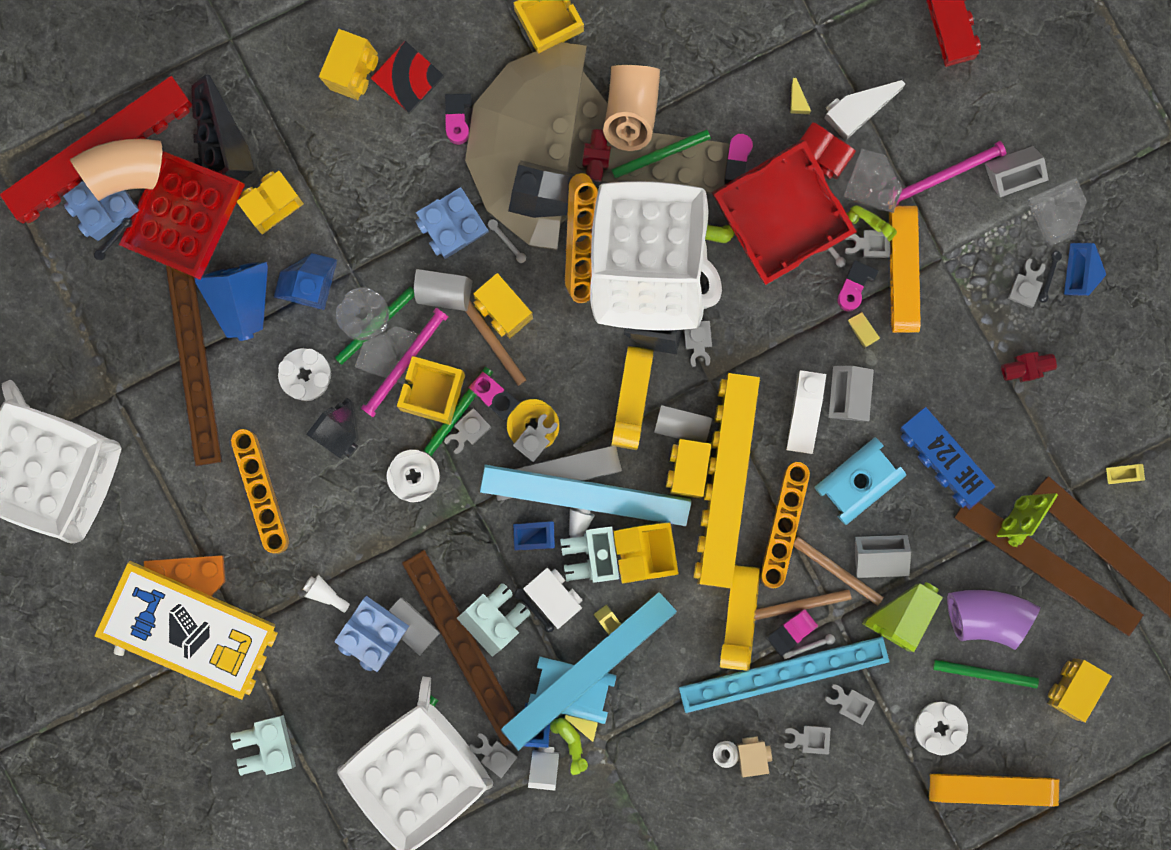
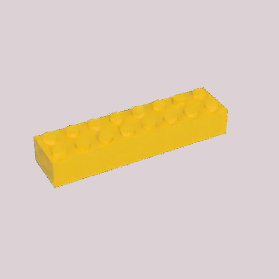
M728 373L725 379H721L719 384L718 397H723L722 405H718L716 408L715 422L719 423L718 431H714L711 448L716 449L715 457L709 459L708 474L712 475L711 484H706L704 500L709 501L708 510L702 511L701 526L705 527L704 536H699L697 552L702 554L701 561L695 563L694 578H697L698 584L732 588L760 377Z

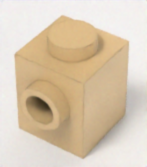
M758 736L742 738L743 743L737 744L741 776L749 777L769 774L768 762L772 761L770 746H765L763 740L758 741Z

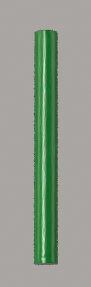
M706 129L611 169L614 179L710 140V134Z
M409 286L352 340L335 359L341 365L346 362L414 297V290Z
M486 366L481 371V373L484 372L489 377L493 374ZM470 388L456 405L451 425L443 423L424 448V451L430 456L434 454L477 396Z
M934 660L933 670L1031 688H1038L1039 678L940 660Z

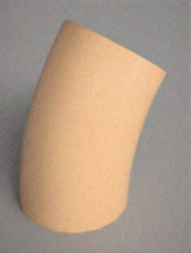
M616 65L611 67L608 106L603 128L605 138L611 145L621 150L635 151L646 147L651 141L656 116L660 69L639 65Z
M149 139L112 141L88 149L71 158L70 161L97 200L100 201L111 194L123 190L154 189L161 168L162 144L161 141Z

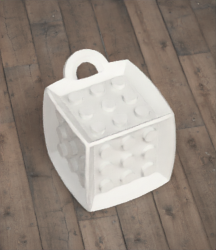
M650 181L603 183L599 186L592 226V277L590 285L591 308L597 323L643 330H681L700 326L704 309L717 304L722 293L719 274L712 263L707 260L705 236L708 224V201L706 191L703 188ZM701 272L707 276L709 281V291L706 294L701 292Z
M12 380L3 382L2 390L6 401L0 407V518L27 529L59 538L67 543L80 542L89 531L104 501L122 448L115 440H110L73 422L30 408L25 403L21 392Z
M422 677L417 707L377 734L345 764L337 768L338 776L358 806L396 850L417 849L453 822L486 790L493 787V780L489 777L464 739L434 706L430 705L431 677Z

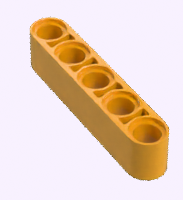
M582 173L573 176L569 183L565 268L566 289L577 303H585L590 300L592 226L598 189L591 178ZM588 186L585 192L578 193L581 187ZM587 211L585 216L577 217L580 212ZM586 235L583 241L576 242L580 236ZM580 260H585L581 266H575ZM584 284L580 290H574L576 286Z
M890 206L889 224L897 230V234L890 241L892 332H919L917 206Z
M245 429L238 430L233 434L231 444L262 545L270 553H282L288 548L289 538L259 441L254 433ZM243 435H249L251 438V444L246 449H241L239 446V439ZM251 460H256L259 464V468L254 474H249L246 470V465ZM263 484L267 490L266 495L262 499H257L254 495V489L256 486ZM270 509L274 513V520L270 524H265L262 521V513ZM275 534L282 538V545L278 549H273L269 544L270 538Z
M801 462L790 464L783 475L760 573L762 584L768 588L780 587L786 578L810 476L808 467ZM794 467L800 468L804 473V477L800 482H796L790 477V471ZM787 493H793L797 496L798 502L795 507H788L785 504L784 497ZM781 518L789 519L792 524V528L788 533H783L778 528V522ZM777 543L782 544L786 549L785 555L780 559L772 554V548ZM770 569H775L779 572L780 579L775 584H770L766 580V573Z
M930 774L929 801L1059 806V779Z

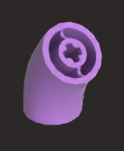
M964 590L948 593L947 596L950 620L954 632L960 641L989 640L1006 645L1014 650L1017 649L1025 638L1041 608L1025 599L997 591Z

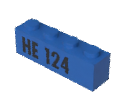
M926 407L901 427V439L909 448L915 447L920 453L918 455L919 460L927 468L931 466L937 473L935 478L944 488L949 486L955 493L952 496L960 507L966 506L970 510L995 488V485Z

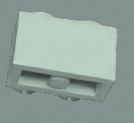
M612 526L586 530L584 536L560 539L561 546L570 545L568 548H562L563 556L586 552L590 558L586 563L564 565L565 572L574 571L573 574L565 575L566 582L590 578V580H593V583L619 579Z
M503 583L488 597L482 594L457 617L462 625L492 657L519 633L515 628L530 616L528 609L520 613L526 607L522 603H518L505 617L501 614L498 608L513 596L510 589L502 594L507 588Z
M284 715L255 722L253 729L231 733V741L241 739V741L232 743L234 750L254 744L260 747L258 755L237 759V766L247 765V767L238 769L240 776L263 770L268 775L292 769L296 766Z

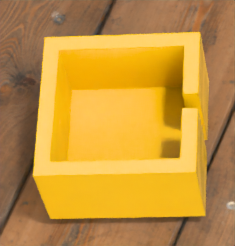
M517 0L514 2V10L538 54L584 32V23L574 5L571 4V0Z
M338 29L319 78L331 91L359 100L360 95H363L368 87L367 74L370 71H374L377 66L378 53L367 39Z
M272 171L261 179L262 183L258 188L253 189V187L246 189L240 194L241 199L236 201L261 234H264L304 204L280 171L276 173Z
M498 273L473 293L476 299L473 302L475 307L484 317L489 315L493 319L491 321L492 327L501 337L506 334L510 339L533 319L532 312Z
M412 356L405 379L413 387L411 389L409 385L403 384L397 407L400 411L451 425L465 378L463 370Z
M679 439L677 445L673 444L670 461L675 462L674 470H669L666 487L671 488L670 494L694 498L703 497L711 444Z
M670 522L613 531L617 555L621 554V560H618L622 583L679 574Z
M1073 658L1072 662L1067 661L1061 671L1063 677L1059 684L1055 683L1048 693L1050 700L1047 704L1074 720L1086 723L1112 676L1085 660Z

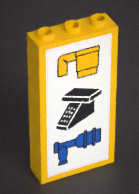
M129 561L95 637L242 700L244 694L250 695L256 680L252 679L255 670L261 671L267 656L263 655L266 646L272 647L278 632L274 631V623Z

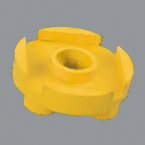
M537 399L521 402L510 413L507 420V431L513 443L515 444L527 429L526 424L530 423L532 418L536 419V423H538L540 416L546 414L547 418L543 421L545 428H551L555 422L558 424L557 429L553 433L546 434L545 436L550 441L547 447L551 446L559 433V419L552 407Z

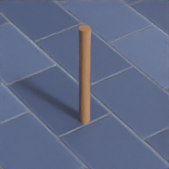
M469 299L468 310L465 312L513 380L520 386L526 381V378Z
M797 537L793 544L795 548L877 606L881 603L884 597L801 538Z
M850 590L756 609L754 619L759 620L851 600Z

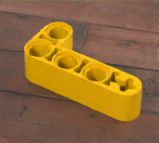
M628 346L611 446L633 450L638 449L654 350Z
M737 565L734 567L732 588H730L725 643L721 651V668L745 671L750 669L760 568Z

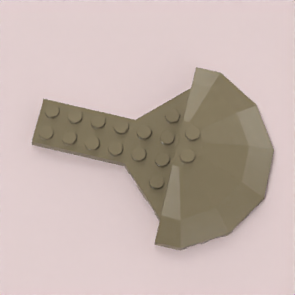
M561 42L539 54L536 51L508 63L473 105L465 158L466 164L486 211L530 247L557 250L560 228L567 221L568 215L532 218L508 212L520 160L574 174H586V167H582L585 143L590 144L591 131L593 129L603 130L608 103L583 72L587 46ZM652 133V138L648 145L635 151L618 149L607 140V146H611L609 167L608 170H603L602 181L610 183L650 181L683 184L703 188L706 194L712 195L711 192L724 185L729 143L707 140L614 179L611 169L687 137Z

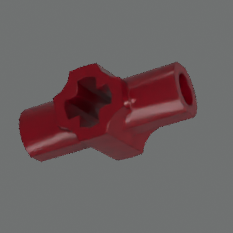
M593 129L591 131L590 144L585 143L582 167H586V175L598 180H602L603 170H608L611 146H607V139L601 129Z
M1038 352L1027 353L1014 357L1015 362L1001 365L1005 381L1019 378L1020 383L1044 377V372L1057 369V362L1053 353L1041 356L1038 355Z

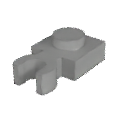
M864 230L863 238L853 234L845 239L855 242L854 248L845 249L846 254L851 255L858 252V250H863V258L890 257V242L883 232Z
M1029 258L1024 264L1025 276L1021 274L1016 275L1008 299L1033 308L1043 284L1036 279L1044 272L1045 264L1042 263L1038 271H1033L1030 268L1032 259Z
M701 321L700 326L697 328L684 329L686 350L693 349L694 351L690 358L692 368L696 367L695 359L699 356L705 359L706 366L710 364V356L705 352V348H712L710 321Z
M473 408L455 425L459 432L449 435L444 442L449 444L451 440H457L459 446L454 450V453L459 454L464 449V443L467 440L474 445L492 427Z
M546 414L541 415L538 419L536 430L529 425L513 445L533 463L550 443L545 438L546 434L553 433L558 426L555 422L551 428H545L543 421L547 418Z
M832 684L831 687L838 691V697L831 699L826 696V702L832 705H842L839 713L863 725L875 702L850 689L848 695H845L840 686Z
M803 725V733H799L793 728H786L784 732L792 733L795 739L792 743H784V747L791 749L802 745V753L829 754L831 728Z
M479 733L478 737L483 740V746L476 748L471 744L469 746L470 750L476 754L482 753L485 755L481 763L502 778L518 756L499 741H496L491 746L487 736Z

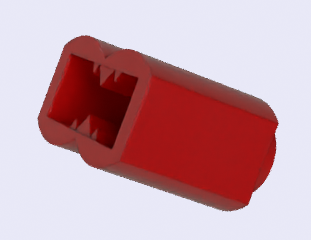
M812 122L800 139L806 141L822 169L824 177L829 180L832 177L836 180L856 152L851 146Z

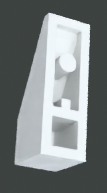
M901 80L845 96L841 101L836 98L826 108L828 113L824 119L846 141L898 94L905 86V83Z
M801 370L797 373L786 450L813 454L826 374Z
M539 747L538 750H533L528 788L555 790L559 752H554V747Z

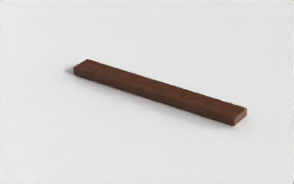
M166 266L195 466L221 463L223 461L195 277Z
M1047 476L1031 495L1057 493L1058 496L1048 512L1171 619V582L1052 478Z
M979 502L970 510L966 506L960 507L954 516V519L1126 636L1130 637L1144 614L1029 536H1026L1024 542L1017 547L1009 544L1008 537H997L996 535L1001 529L1004 519Z
M423 550L405 560L402 564L502 744L506 746L511 742L501 732V729L517 714L475 638L457 619L461 613L428 554Z

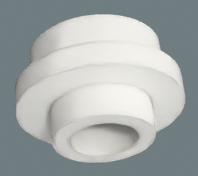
M722 741L715 746L713 758L721 767H732L739 759V751L734 743ZM726 749L730 753L729 759L726 758L724 754Z

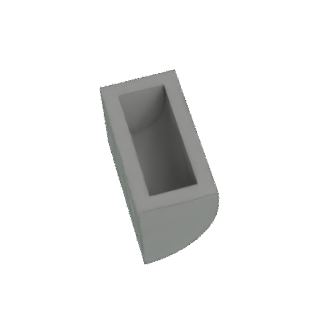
M1034 146L985 163L991 184L999 197L1049 180L1045 159Z
M416 269L414 280L415 300L418 304L467 311L473 281L466 276Z
M833 366L829 418L869 422L873 369L857 366Z
M661 405L654 433L677 439L706 443L712 418Z
M908 535L855 537L857 578L910 575L911 549Z
M403 597L389 610L390 613L409 625L401 639L419 656L440 635V631Z

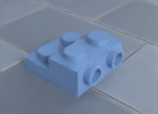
M84 181L64 195L67 201L64 207L72 217L77 215L81 221L78 224L80 231L86 237L91 236L97 241L122 224L124 218H130L139 211V208L126 190L116 192L98 201Z
M461 187L441 200L437 199L416 212L419 219L415 220L416 224L423 234L429 233L432 241L429 242L436 256L442 254L444 259L489 232Z
M366 596L338 635L335 643L339 645L338 648L341 653L347 656L353 655L359 659L360 665L365 670L378 672L409 628V625Z

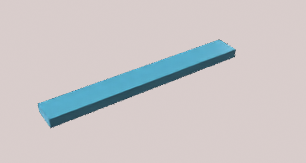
M484 465L480 492L663 523L670 522V524L681 526L687 525L691 506V499L490 465Z
M658 592L501 729V732L519 751L676 614L677 611Z
M881 636L749 669L748 671H741L681 686L679 690L685 713L888 663L889 658L884 638Z

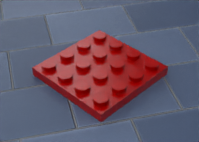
M163 151L156 186L154 189L144 190L137 205L139 211L132 215V226L126 228L119 245L201 280L245 184Z

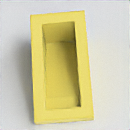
M793 78L790 113L810 114V107L797 78Z
M862 312L848 320L863 348L880 339Z
M1143 464L1106 468L1108 484L1145 480Z
M607 605L594 614L609 635L621 625Z
M565 715L566 720L592 742L594 741L598 722Z

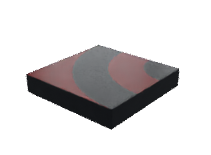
M405 41L371 77V80L410 114L444 78V75Z

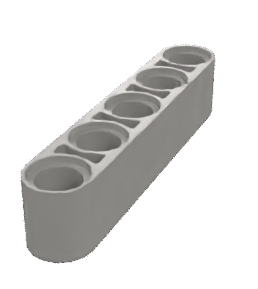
M611 446L514 470L585 481L621 472L622 468L616 446ZM496 495L497 501L512 498Z

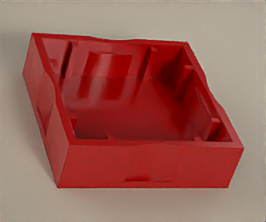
M800 140L711 192L765 285L798 267L808 257L829 249L857 232L840 201L834 196L827 185L824 173L805 140Z

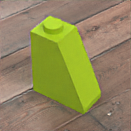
M927 582L924 585L920 583L915 584L864 619L862 624L904 650L914 652L943 597L937 594L938 588Z

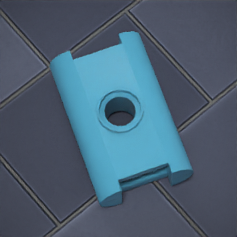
M876 437L814 487L820 496L826 494L841 512L837 517L845 525L907 476L901 466L894 468L880 451L883 444ZM858 474H863L867 479V484L862 489L857 488L854 484V478Z
M540 657L537 669H541L542 673L536 695L530 694L528 705L574 665ZM607 673L561 714L605 724L608 712L603 711L608 686L614 687L617 675Z

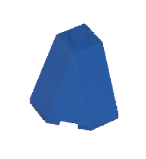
M311 253L284 269L279 274L274 298L325 310L337 259Z
M267 262L247 263L227 270L213 271L203 275L201 280L194 278L196 285L227 338L238 337L239 341L248 340L254 337L253 333L263 330L268 271Z

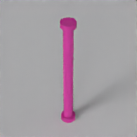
M998 141L992 148L900 191L887 193L892 206H898L900 201L997 156H1005L1007 154L1003 143Z
M438 308L434 309L433 313L435 314L367 405H362L361 409L370 416H375L376 413L374 411L407 369L412 356L416 357L443 320H447L448 316Z

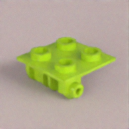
M1058 494L1021 496L1015 502V507L1010 515L1002 522V527L996 536L1008 537L1009 544L1014 547L1021 545L1026 536L1034 534Z

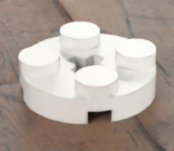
M301 348L290 352L284 357L278 368V379L282 389L288 395L298 400L310 401L320 397L325 393L331 379V369L328 361L313 349ZM301 368L311 370L310 380L305 382L304 379H298Z
M419 450L401 452L391 462L387 471V482L391 491L400 499L408 502H421L429 498L437 490L440 480V472L435 460L427 453ZM410 469L421 473V477L417 478V483L413 484L412 480L406 479V476L410 474Z
M933 702L926 705L920 711L914 724V733L919 744L927 751L937 755H948L957 751L966 742L968 723L963 712L956 706L946 702ZM938 721L948 725V729L945 730V735L943 736L939 732L935 733L934 728L938 726Z

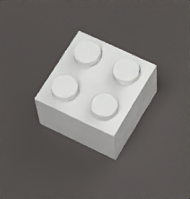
M546 568L523 589L559 629L582 609L579 603L583 600L573 589L569 592L562 585L566 580L556 569L550 571Z

